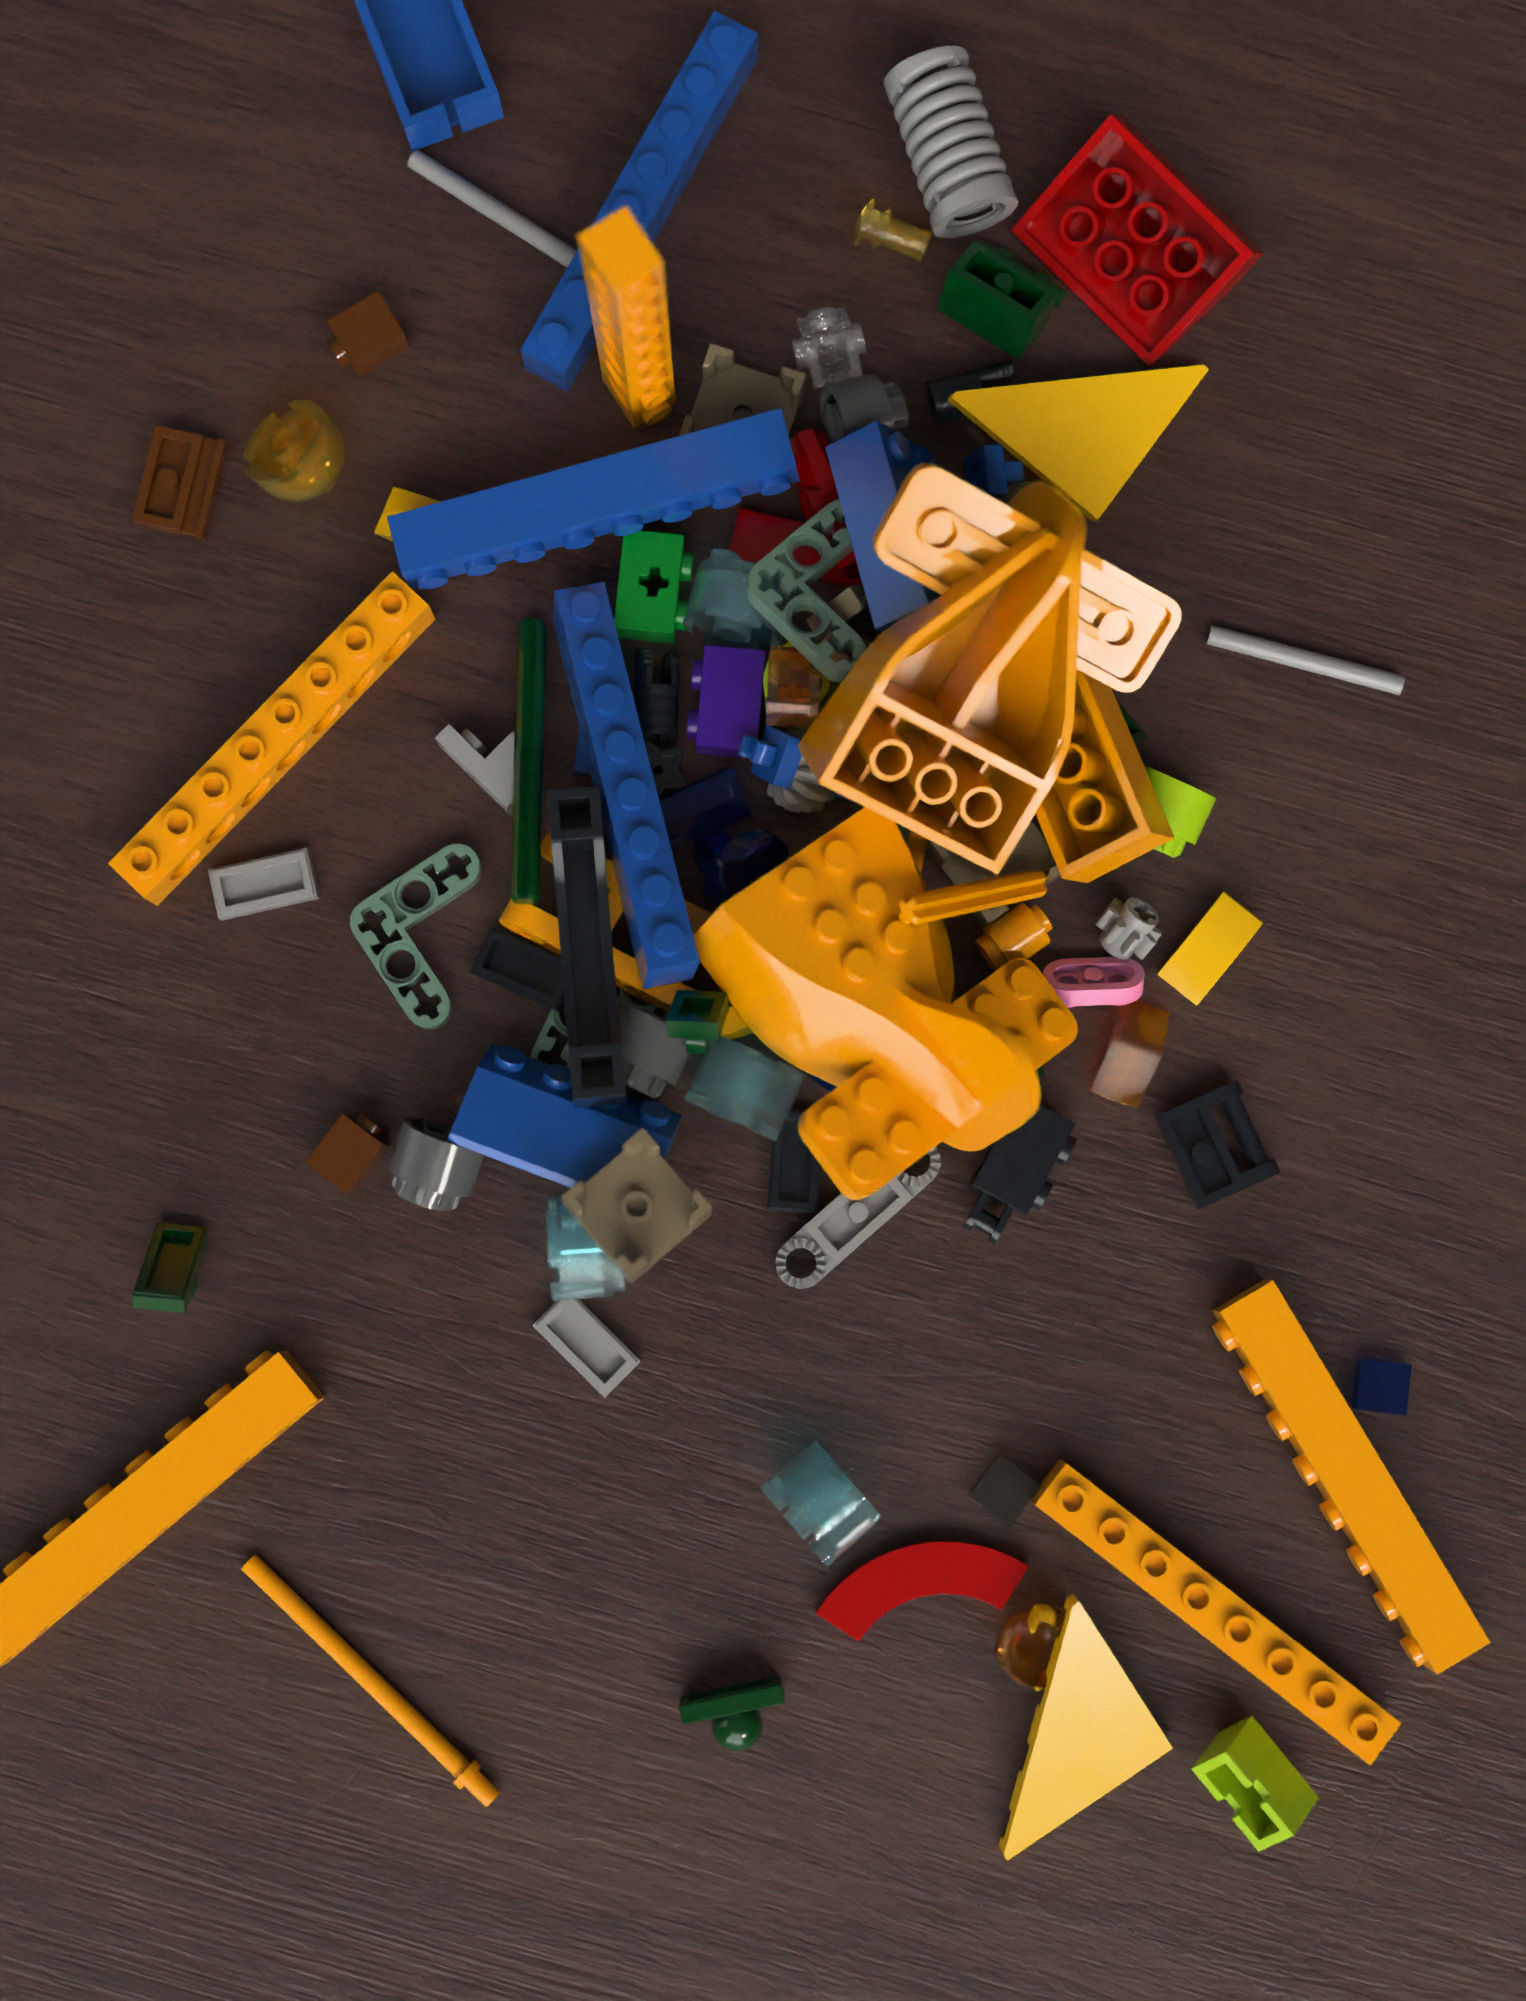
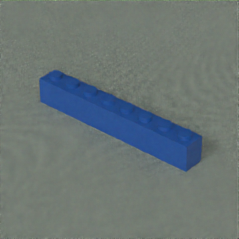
M714 10L591 227L624 206H627L650 243H654L758 60V33ZM580 247L520 350L526 370L569 392L596 345Z
M778 408L387 516L401 575L411 587L418 586L419 589H433L446 584L449 577L467 573L469 576L485 575L494 571L497 568L496 564L514 559L519 563L532 562L544 557L545 551L562 546H565L566 549L583 548L592 544L594 537L614 533L616 536L630 535L640 531L645 523L660 519L667 523L681 521L690 517L692 511L711 505L714 509L729 508L741 502V497L761 492L765 496L776 495L788 490L791 487V483L800 480L782 410Z
M600 582L555 590L552 619L593 786H599L603 828L642 987L646 989L691 980L694 978L699 957L605 583Z

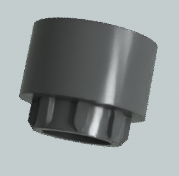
M867 374L825 383L821 386L818 399L821 430L824 432L829 445L876 420L895 432H901L908 439L909 417L905 399L898 385L891 380L881 382L877 375Z
M618 1002L625 1087L652 1099L660 1097L666 1083L672 1086L676 1085L691 1054L686 1051L685 1038L667 1037L666 1022Z
M406 1117L403 1120L388 1164V1170L394 1175L392 1181L394 1192L399 1197L413 1204L438 1211H451L458 1206L461 1197H470L472 1195L485 1155L448 1142L447 1140L452 1129L450 1125L425 1118Z

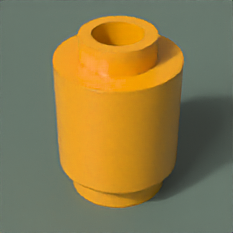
M1020 902L991 924L982 929L983 935L974 942L985 961L995 972L1010 960L1015 958L1028 959L1050 943L1047 932L1052 930L1053 927L1039 906L1035 904L1029 908L1025 903Z

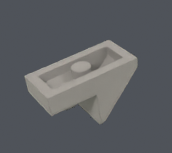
M448 724L435 737L439 746L512 816L515 732H511L484 758L481 755L487 748L473 733L465 728L459 734Z

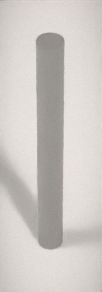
M418 149L411 154L407 163L409 168L562 265L569 266L577 252L575 248Z
M1214 625L1210 626L1206 638L1207 645L1396 695L1401 694L1405 682V676Z

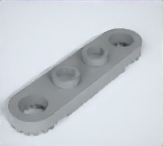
M934 1147L927 1153L930 1160L929 1168L921 1176H910L903 1171L878 1191L862 1200L850 1199L843 1193L838 1195L781 1246L775 1259L776 1272L779 1278L786 1285L796 1289H806L817 1284L933 1181L939 1173L941 1166L940 1153L937 1147ZM804 1248L814 1255L816 1266L810 1276L796 1278L789 1274L786 1269V1258L794 1249Z

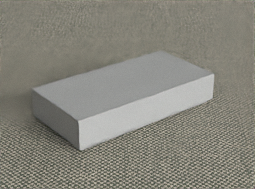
M308 848L208 870L218 919L221 921L320 899Z
M570 1289L532 1325L604 1398L642 1361Z

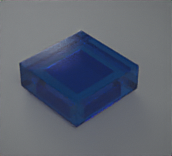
M1357 1357L1352 1409L1406 1416L1412 1364Z

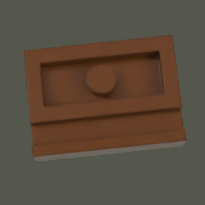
M155 425L132 522L136 526L182 536H194L206 541L229 448L226 440H214L205 438L204 435Z

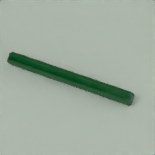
M523 618L518 623L510 896L516 904H535L540 898L547 636L545 622L540 618Z

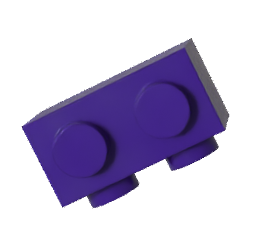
M705 645L704 659H694L692 690L701 691L699 710L689 709L687 739L696 740L697 754L750 759L738 755L744 735L759 738L766 650Z

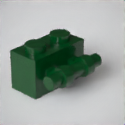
M974 240L950 268L937 310L1020 361L1044 331L1053 306L1058 308L1068 291L1053 282V275L1041 268L1036 272L1015 259L1016 253L1004 245L999 249L986 240H983L981 243Z

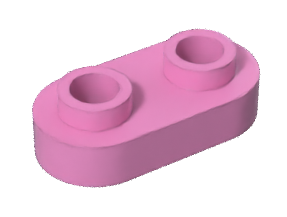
M1094 957L1055 960L1044 968L1043 975L1067 1008L1094 1005L1122 1006L1132 1003L1143 994L1145 972L1143 967L1132 959L1122 960L1116 957Z

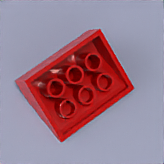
M1115 114L1109 115L1011 229L1149 367H1152L1207 314L1264 254L1124 116Z

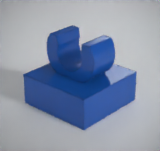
M983 445L963 460L966 482L998 500L1007 495L1008 491L1014 489L1013 483L1025 482L1023 463L1020 461L1004 462L1002 445Z
M766 724L761 739L744 735L738 755L750 758L749 761L753 762L750 773L772 785L790 789L802 756L797 747L802 738L784 729Z

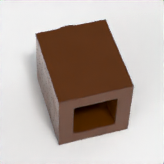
M379 291L327 320L334 336L326 341L341 368L350 364L358 378L410 349L403 330Z
M360 1113L356 1119H353L349 1115L342 1114L305 1163L342 1192L353 1195L390 1146L380 1139L385 1130L367 1116Z

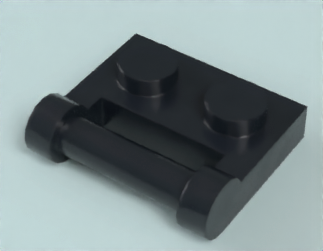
M1238 1080L1227 1083L1154 1117L1196 1209H1202L1280 1173L1275 1159L1268 1158L1239 1096L1244 1092ZM1219 1104L1222 1105L1251 1167L1239 1173L1210 1111L1211 1108Z

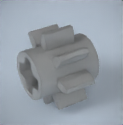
M1135 897L1129 898L1125 904L1119 899L1114 898L1096 922V926L1103 930L1099 936L1103 948L1112 956L1122 960L1129 959L1134 953L1141 960L1144 959L1162 935V931L1155 928L1159 922L1157 912L1147 902Z

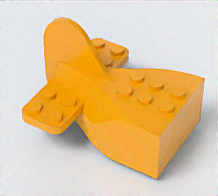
M932 463L919 464L907 475L876 529L873 537V548L877 556L888 566L942 596L900 619L870 644L813 721L797 747L818 783L998 875L1053 785L1065 760L1074 723L1076 668L1117 691L1126 693L1139 689L1147 680L1181 622V609L1167 594L1085 549L1086 522L1082 511L1058 491L1043 482H1034L1027 485L1008 504H1005L938 465Z
M864 807L723 903L693 935L700 962L722 992L728 993V1000L753 1033L769 1049L788 1063L837 1086V1088L808 1108L800 1116L798 1132L837 1188L846 1197L853 1200H862L869 1197L941 1142L963 1151H978L1020 1127L1034 1116L1039 1107L1040 1086L1035 1071L1069 1046L1076 1039L1078 1033V1025L1073 1014L1038 967L1032 961L1025 958L1010 960L960 998H956L952 951L944 921L940 919L915 925L913 923L905 924L900 920L899 914L901 909L898 905L900 899L906 895L929 891L896 823L867 807Z

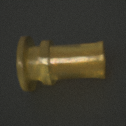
M871 197L858 216L854 228L853 245L858 246L863 237L872 241L871 246L878 249L879 245H883L921 262L932 231H926L891 216L892 211L886 208L883 213L873 209L876 199Z

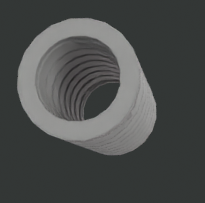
M950 45L935 47L917 53L897 64L884 78V87L889 102L894 107L895 120L900 125L899 132L901 138L906 143V153L912 160L911 168L917 177L918 189L924 195V207L931 214L930 225L936 237L940 238L962 237L989 228L1009 216L1018 205V199L1013 190L1011 178L1005 174V161L998 157L1001 149L997 141L993 139L995 131L993 126L987 121L989 116L988 110L981 104L983 99L982 93L979 88L974 86L976 75L968 67L969 54L963 47ZM947 64V69L931 74L916 84H911L926 72ZM952 85L951 87H949V88H947V89H945V90H942V91H940V92H937V93H935V94H932L933 92H935V91H937V90H940V89H942V88H944V87H947V86ZM991 206L993 207L991 212L978 218L966 221L954 220V218L972 215Z

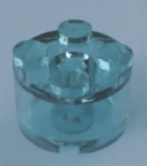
M712 549L709 559L703 560L698 566L683 619L685 629L691 634L693 633L694 626L705 631L703 641L713 646L760 650L761 646H771L770 654H774L781 647L784 636L747 599V581L750 570L755 563L740 560V556L730 550ZM762 579L760 590L765 592L768 589H773L778 593L780 583L775 580L773 583L768 584ZM784 600L782 601L781 611H783L787 605V603Z
M720 1036L719 1040H711L708 1043V1054H703L684 1100L709 1111L714 1116L735 1125L738 1123L747 1127L748 1130L776 1142L806 1075L778 1060L775 1062L763 1056L761 1052Z
M548 1197L547 1204L549 1210H546L548 1266L551 1270H554V1282L550 1283L552 1300L615 1297L616 1292L626 1291V1278L562 1204V1197Z
M816 1440L808 1447L803 1448L760 1486V1489L779 1511L786 1505L791 1508L783 1516L803 1540L811 1533L815 1536L808 1545L827 1567L875 1526L874 1524L882 1518Z

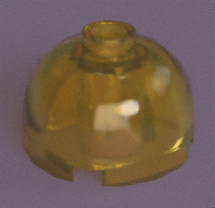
M310 399L294 400L287 403L293 410L285 413L282 417H279L275 412L267 416L252 433L244 451V458L250 463L249 469H245L247 476L260 488L281 501L302 503L327 493L335 486L345 463L346 447L339 427L319 404Z

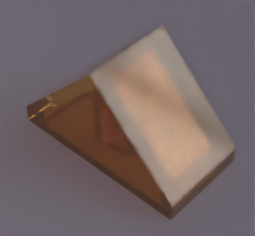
M770 646L766 726L809 728L819 715L820 672L795 647Z
M1138 1001L1118 1006L1089 1092L1137 1109L1162 1057L1170 1013Z

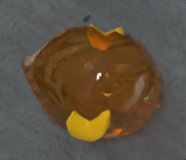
M1035 1604L1032 1608L1016 1612L1002 1626L999 1635L996 1637L994 1647L995 1660L1000 1665V1669L1008 1674L1016 1683H1019L1020 1686L1030 1689L1035 1688L1038 1692L1046 1685L1048 1680L1046 1676L1047 1667L1055 1638L1060 1636L1066 1610L1045 1604Z

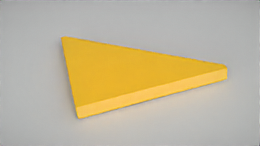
M1194 365L964 390L952 393L947 401L1050 487L1076 505L1093 522L1100 518L1209 369L1205 365Z
M1074 1594L1067 1597L1065 1602L1066 1615L1060 1636L1055 1638L1046 1671L1048 1680L1042 1702L1037 1704L1027 1740L1029 1749L1023 1770L1018 1772L1009 1805L1011 1814L1004 1836L1000 1837L998 1846L1007 1861L1173 1749Z

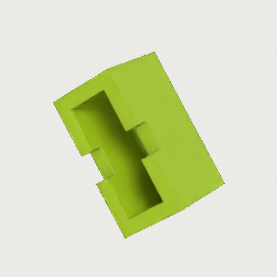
M1252 1715L1218 1732L1191 1768L1218 1802L1225 1799L1236 1813L1232 1820L1258 1852L1294 1836L1319 1799L1318 1795Z

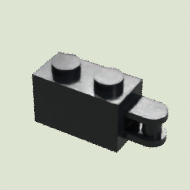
M1039 1104L1033 1117L1017 1129L992 1143L969 1185L979 1191L980 1194L967 1216L963 1228L970 1231L974 1227L989 1236L987 1241L995 1244L1013 1211L1021 1215L1028 1214L1031 1207L1039 1211L1053 1186V1183L1047 1181L1046 1178L1054 1163L1057 1162L1063 1166L1076 1144L1077 1139L1070 1135L1075 1123ZM989 1197L1005 1205L999 1218L983 1210Z

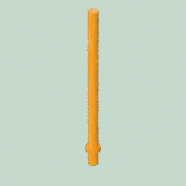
M256 1554L246 1562L241 1570L456 1778L453 1783L460 1790L463 1787L468 1789L486 1808L500 1794V1791L479 1771L482 1766L475 1759L471 1762L468 1761Z

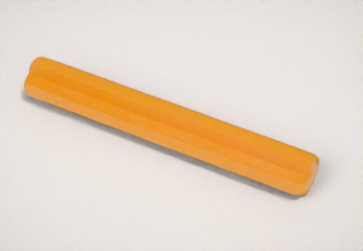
M1030 869L906 895L898 903L901 909L899 918L905 924L913 923L918 925L1040 898L1048 890L1045 885L1047 876L1041 870L1033 871Z

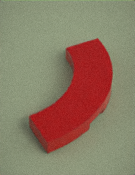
M929 1540L910 1543L893 1548L856 1567L826 1595L815 1610V1614L859 1642L866 1631L888 1611L909 1600L935 1594L964 1595L989 1603L1002 1611L1029 1566L1010 1554L973 1542Z

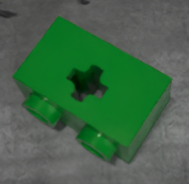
M638 531L623 536L614 617L619 639L675 645L677 630L686 631L689 601L680 600L682 581L691 582L694 552L685 551L684 535ZM652 579L661 580L662 588H659L657 597L648 596L647 588L651 586Z

